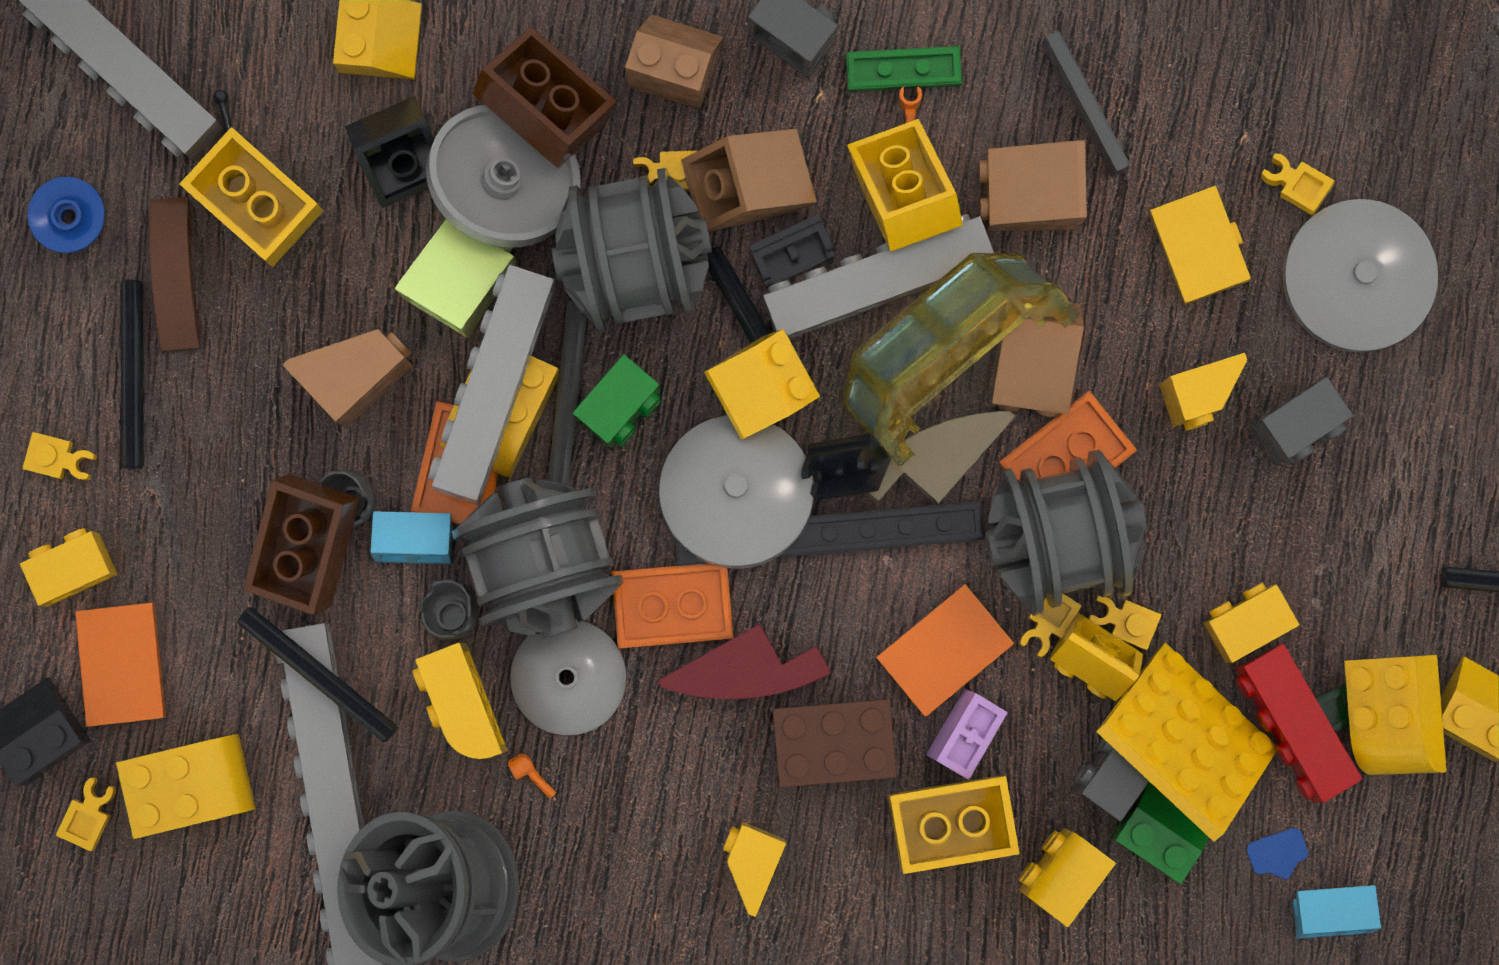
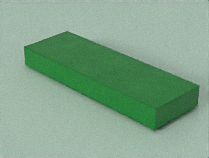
M960 46L846 52L847 92L900 90L902 87L904 89H917V87H957L962 85Z

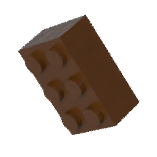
M532 26L481 70L472 92L476 98L557 169L606 125L617 103L611 95Z
M292 474L272 480L243 590L311 615H316L330 608L360 498Z
M890 699L772 709L779 787L897 778Z

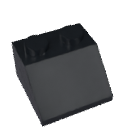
M416 96L345 126L353 150L382 208L428 188L426 166L429 151L435 138Z
M49 677L0 709V764L15 786L28 785L91 742V739Z

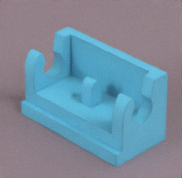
M373 511L371 555L374 561L386 563L452 564L453 525H451V513Z
M1375 885L1297 891L1296 899H1293L1296 939L1367 934L1381 929Z

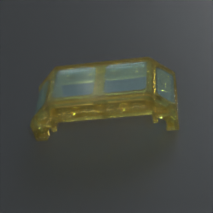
M970 253L852 353L843 404L868 434L872 433L885 452L901 467L915 455L906 445L905 437L910 430L914 434L920 430L911 418L920 408L1028 317H1031L1033 322L1041 328L1046 324L1043 318L1053 316L1058 323L1066 328L1080 315L1062 289L1055 283H1048L1030 268L1020 254Z

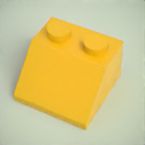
M339 0L333 64L338 72L415 80L422 4L411 0Z
M784 329L759 338L704 372L740 439H745L792 415L820 397Z
M1245 353L1170 376L1159 384L1173 428L1184 425L1185 431H1189L1214 421L1213 414L1223 409L1247 362Z
M1077 613L1063 637L1059 639L1053 648L1050 660L1054 662V667L1063 675L1069 678L1076 676L1086 682L1087 688L1096 696L1106 699L1108 696L1117 701L1139 677L1143 653L1085 616Z
M1463 656L1441 695L1443 733L1488 759L1499 762V675Z
M742 821L739 829L731 827L723 850L729 853L727 863L749 915L756 917L786 841L781 837Z

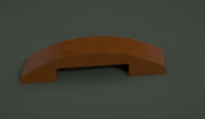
M189 197L150 200L149 246L151 279L157 330L162 352L201 349L198 310L195 309L190 246L192 224Z

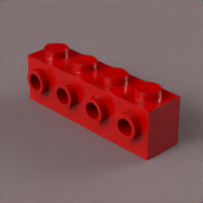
M1284 644L1273 645L1235 668L1239 675L1236 678L1238 687L1246 698L1252 697L1259 709L1256 712L1259 723L1266 732L1271 731L1278 742V745L1275 746L1276 751L1286 766H1292L1298 776V779L1295 780L1296 786L1306 800L1311 799L1313 803H1325L1363 780Z

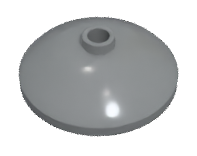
M576 620L578 628L544 638L542 632L534 636L529 635L518 648L512 662L511 688L519 709L534 725L553 734L578 735L601 726L617 710L625 692L626 667L618 646L603 630L584 621L578 622ZM564 670H570L574 674V681L569 685H564L560 681V674Z

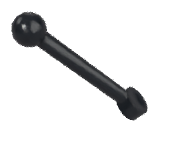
M217 90L213 95V99L219 104L226 133L232 127L226 104L228 94L225 90Z

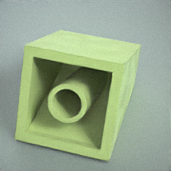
M446 219L404 274L395 290L407 302L469 339L495 297L493 296V289L500 273L506 275L508 266H514L517 261L510 254L513 248L492 246L472 239L455 228Z

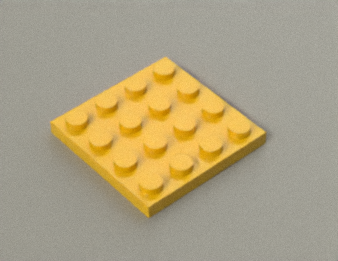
M1164 643L1155 651L1141 670L1137 680L1124 693L1096 731L1212 841H1216L1225 833L1277 752L1276 745L1265 733L1252 724L1236 706L1223 697L1208 680L1204 679L1167 643Z

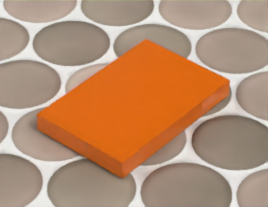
M1088 391L1070 405L1069 414L1060 413L998 463L1003 469L1011 468L1016 479L1020 481L1021 470L1027 468L1033 470L1036 478H1042L1069 472L1070 460L1081 457L1087 466L1089 451L1097 449L1116 468L1135 453L1137 449L1093 394Z
M436 401L410 512L451 513V523L460 525L478 505L434 491L432 487L434 480L428 479L434 458L436 456L442 458L444 448L440 447V441L446 422L454 407L452 404ZM491 471L481 503L495 493L499 474Z
M708 563L612 571V576L622 575L624 582L613 593L618 649L733 639L727 568Z
M964 584L875 658L921 714L926 717L1015 643L968 586Z
M155 603L75 611L86 727L166 718Z

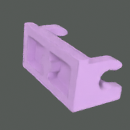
M964 688L926 756L969 780L1008 712L980 695Z

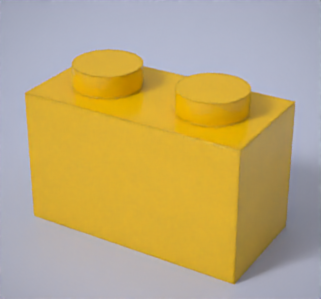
M85 528L76 530L63 537L65 543L51 548L50 544L36 548L28 553L30 559L19 563L38 606L49 607L118 575L100 533L87 532Z
M1261 582L1244 591L1245 600L1232 606L1230 601H1227L1209 611L1212 618L1203 622L1225 663H1233L1299 626L1296 617L1277 584L1265 587L1264 583Z

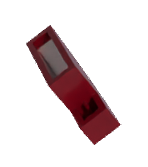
M758 624L658 680L661 688L696 697L746 699L779 694L799 688L831 674V671L817 646L782 665L762 627Z

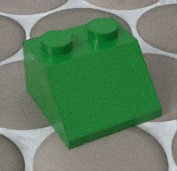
M1148 782L1109 838L1171 880L1181 884L1201 855L1209 837L1153 784Z

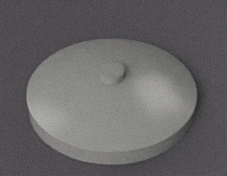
M486 105L466 109L453 116L444 124L433 141L426 166V178L431 197L447 221L470 238L498 247L529 246L555 234L569 193V187L578 185L580 188L581 182L579 165L575 154L557 169Z
M1353 199L1341 201L1322 209L1306 221L1297 231L1284 259L1283 288L1287 303L1294 317L1312 337L1338 350L1357 353L1372 352L1400 342L1415 331L1424 321L1436 296L1438 266L1428 237L1411 217L1401 210L1380 201Z
M728 415L713 418L695 426L679 439L672 448L661 473L659 484L660 504L663 517L670 532L677 542L690 554L706 563L723 568H750L777 558L787 551L800 537L811 514L813 496L810 492L813 477L811 476L809 479L801 478V470L806 456L796 441L774 424L745 439H740Z

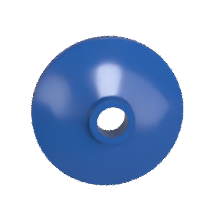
M58 177L44 183L32 196L28 206V224L33 236L46 248L59 253H74L87 248L98 238L105 222V207L99 193L87 182L75 177ZM74 211L76 214L74 222L66 224L64 222L65 213Z

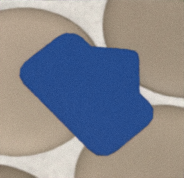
M1291 828L1249 843L1247 853L1255 873L1265 874L1269 872L1287 880L1297 863L1307 858L1308 849L1301 831L1297 828Z

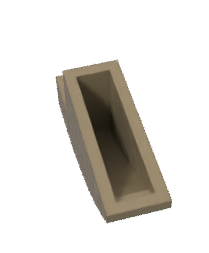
M1010 411L973 414L945 421L916 433L886 452L891 461L878 491L865 494L877 503L902 475L937 505L1016 416Z

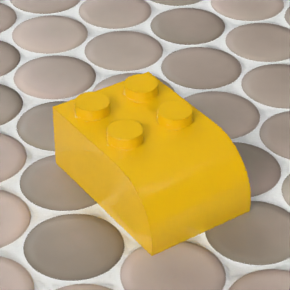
M919 119L847 145L861 190L890 252L963 225L957 194Z
M232 127L179 184L271 267L275 266L324 212L318 203Z
M531 356L492 471L511 479L559 379L557 367ZM470 372V374H469V376H468V378H467L465 384L468 383L469 378H470V375H471V372ZM454 405L448 420L455 421L459 406ZM440 441V447L445 449L446 443Z
M459 642L415 659L418 668L412 670L415 681L421 692H428L432 705L426 707L429 718L434 728L442 729L451 747L464 756L477 759L490 758L508 752L467 643Z
M1437 655L1344 661L1351 746L1360 769L1368 775L1447 772Z
M239 734L116 762L133 839L256 809Z
M1006 776L974 779L888 794L900 870L903 874L1020 854Z
M1063 828L1059 833L1054 830L1041 847L1045 854L1039 862L1035 864L1031 861L1022 871L1018 878L1022 884L1017 890L1066 927H1069L1116 863L1078 834Z

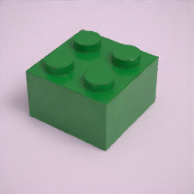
M623 354L574 410L573 415L580 424L609 449L612 450L616 444L622 448L636 432L634 423L641 415L647 419L662 402L659 396L661 393L660 385Z

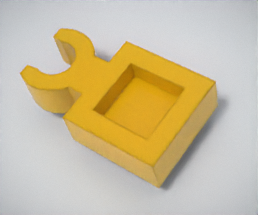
M697 151L660 152V163H653L646 157H638L633 159L634 167H646L649 170L648 178L651 185L658 180L657 169L666 168L668 175L685 191H689L681 159Z
M1275 153L1272 162L1278 165L1282 171L1278 174H1272L1264 169L1261 175L1262 180L1271 186H1284L1280 197L1314 216L1334 186L1335 180L1304 162H1301L1295 170L1290 167V163L1285 156Z
M32 432L22 469L62 480L66 469H68L75 478L91 480L92 475L80 471L79 463L85 458L96 460L97 455L86 450H80L72 454L73 442Z
M1062 594L1061 606L1051 608L1045 598L1043 614L1033 616L1030 613L1028 619L1035 622L1036 626L1021 636L1019 645L1024 647L1031 637H1037L1041 641V648L1036 655L1043 657L1050 648L1049 637L1051 633L1058 638H1062L1082 605Z
M1096 596L1095 601L1105 605L1106 615L1098 618L1090 614L1088 619L1097 625H1106L1108 623L1114 625L1111 634L1128 644L1148 650L1162 614L1128 600H1124L1121 609H1118L1110 598Z
M95 777L89 778L84 785V802L77 799L71 801L56 833V836L88 851L95 850L111 816L101 811L104 804L112 801L116 794V787L108 786L105 795L98 797L94 792V787L98 781Z

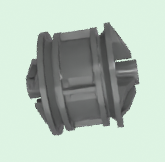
M666 168L657 169L658 180L653 186H651L647 175L625 181L590 186L589 199L582 195L578 185L569 187V193L555 234L556 247L552 248L553 262L558 281L563 282L566 293L580 311L595 325L598 332L607 331V319L611 314L617 325L664 314L670 315L675 313V301L683 305L686 315L695 313L694 306L702 291L709 267L707 253L712 252L706 218L700 219L698 207L685 190L668 175Z
M1099 449L1089 451L1087 466L1081 457L1070 460L1069 472L1042 478H1036L1031 468L1021 470L1020 481L1016 479L1011 468L1001 470V484L994 495L988 517L990 528L989 531L985 532L987 550L992 566H997L1003 581L1033 616L1043 614L1045 598L1051 608L1060 607L1062 604V594L1095 587L1101 597H1106L1112 594L1114 585L1121 597L1132 594L1133 581L1139 569L1145 544L1143 538L1144 534L1147 533L1145 513L1140 499H1136L1131 487Z
M532 477L498 487L504 511L502 510L498 493H494L487 497L453 530L452 534L455 541L467 540L472 543L461 549L463 557L466 558L477 595L478 607L491 606L487 615L478 618L480 627L500 623L511 632L530 636L538 635L542 632L543 637L547 638L578 628L570 602L573 604L578 622L586 620L624 582L622 575L610 576L604 572V570L613 567L614 562L608 554L598 521V510L596 508L585 509L588 502L597 498L596 490L594 488L576 490L567 483L545 479L536 481L537 484H535Z
M463 811L440 812L429 817L412 812L388 813L367 823L348 845L338 875V904L344 925L353 941L364 953L380 963L386 965H419L433 958L454 962L470 960L492 949L502 939L513 920L519 896L517 865L511 848L503 835L490 822L478 815Z

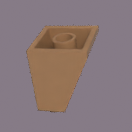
M651 14L637 30L625 66L628 87L701 110L724 37Z
M797 129L726 136L681 159L691 199L698 207L700 219L706 218L709 232L791 214L817 202Z
M1085 140L992 148L987 150L985 160H979L978 180L979 183H985L986 198L979 199V216L982 221H986V231L1078 230L1087 218Z
M1004 294L991 387L992 404H997L1000 409L1013 412L1020 411L1021 408L1033 409L1038 414L1048 417H1056L1059 413L1069 414L1084 330L1080 304Z
M379 329L290 358L282 364L333 420L344 428L350 426L413 367L406 359L412 354L392 332L385 336Z

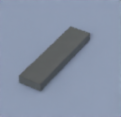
M1058 30L1047 35L1042 43V47L1110 176L1113 178L1123 173L1129 166V161L1063 36Z

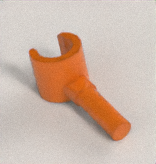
M904 87L900 90L898 103L900 108L904 110L905 123L915 120L916 110L920 107L922 91L919 87H917L916 100L907 101L904 98Z
M519 754L508 761V767L516 780L528 775L531 781L549 799L555 795L556 791L539 775L528 755Z

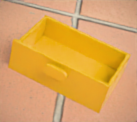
M1216 185L1150 210L1149 214L1184 305L1250 281L1251 277L1238 246L1243 243L1236 222H1229Z

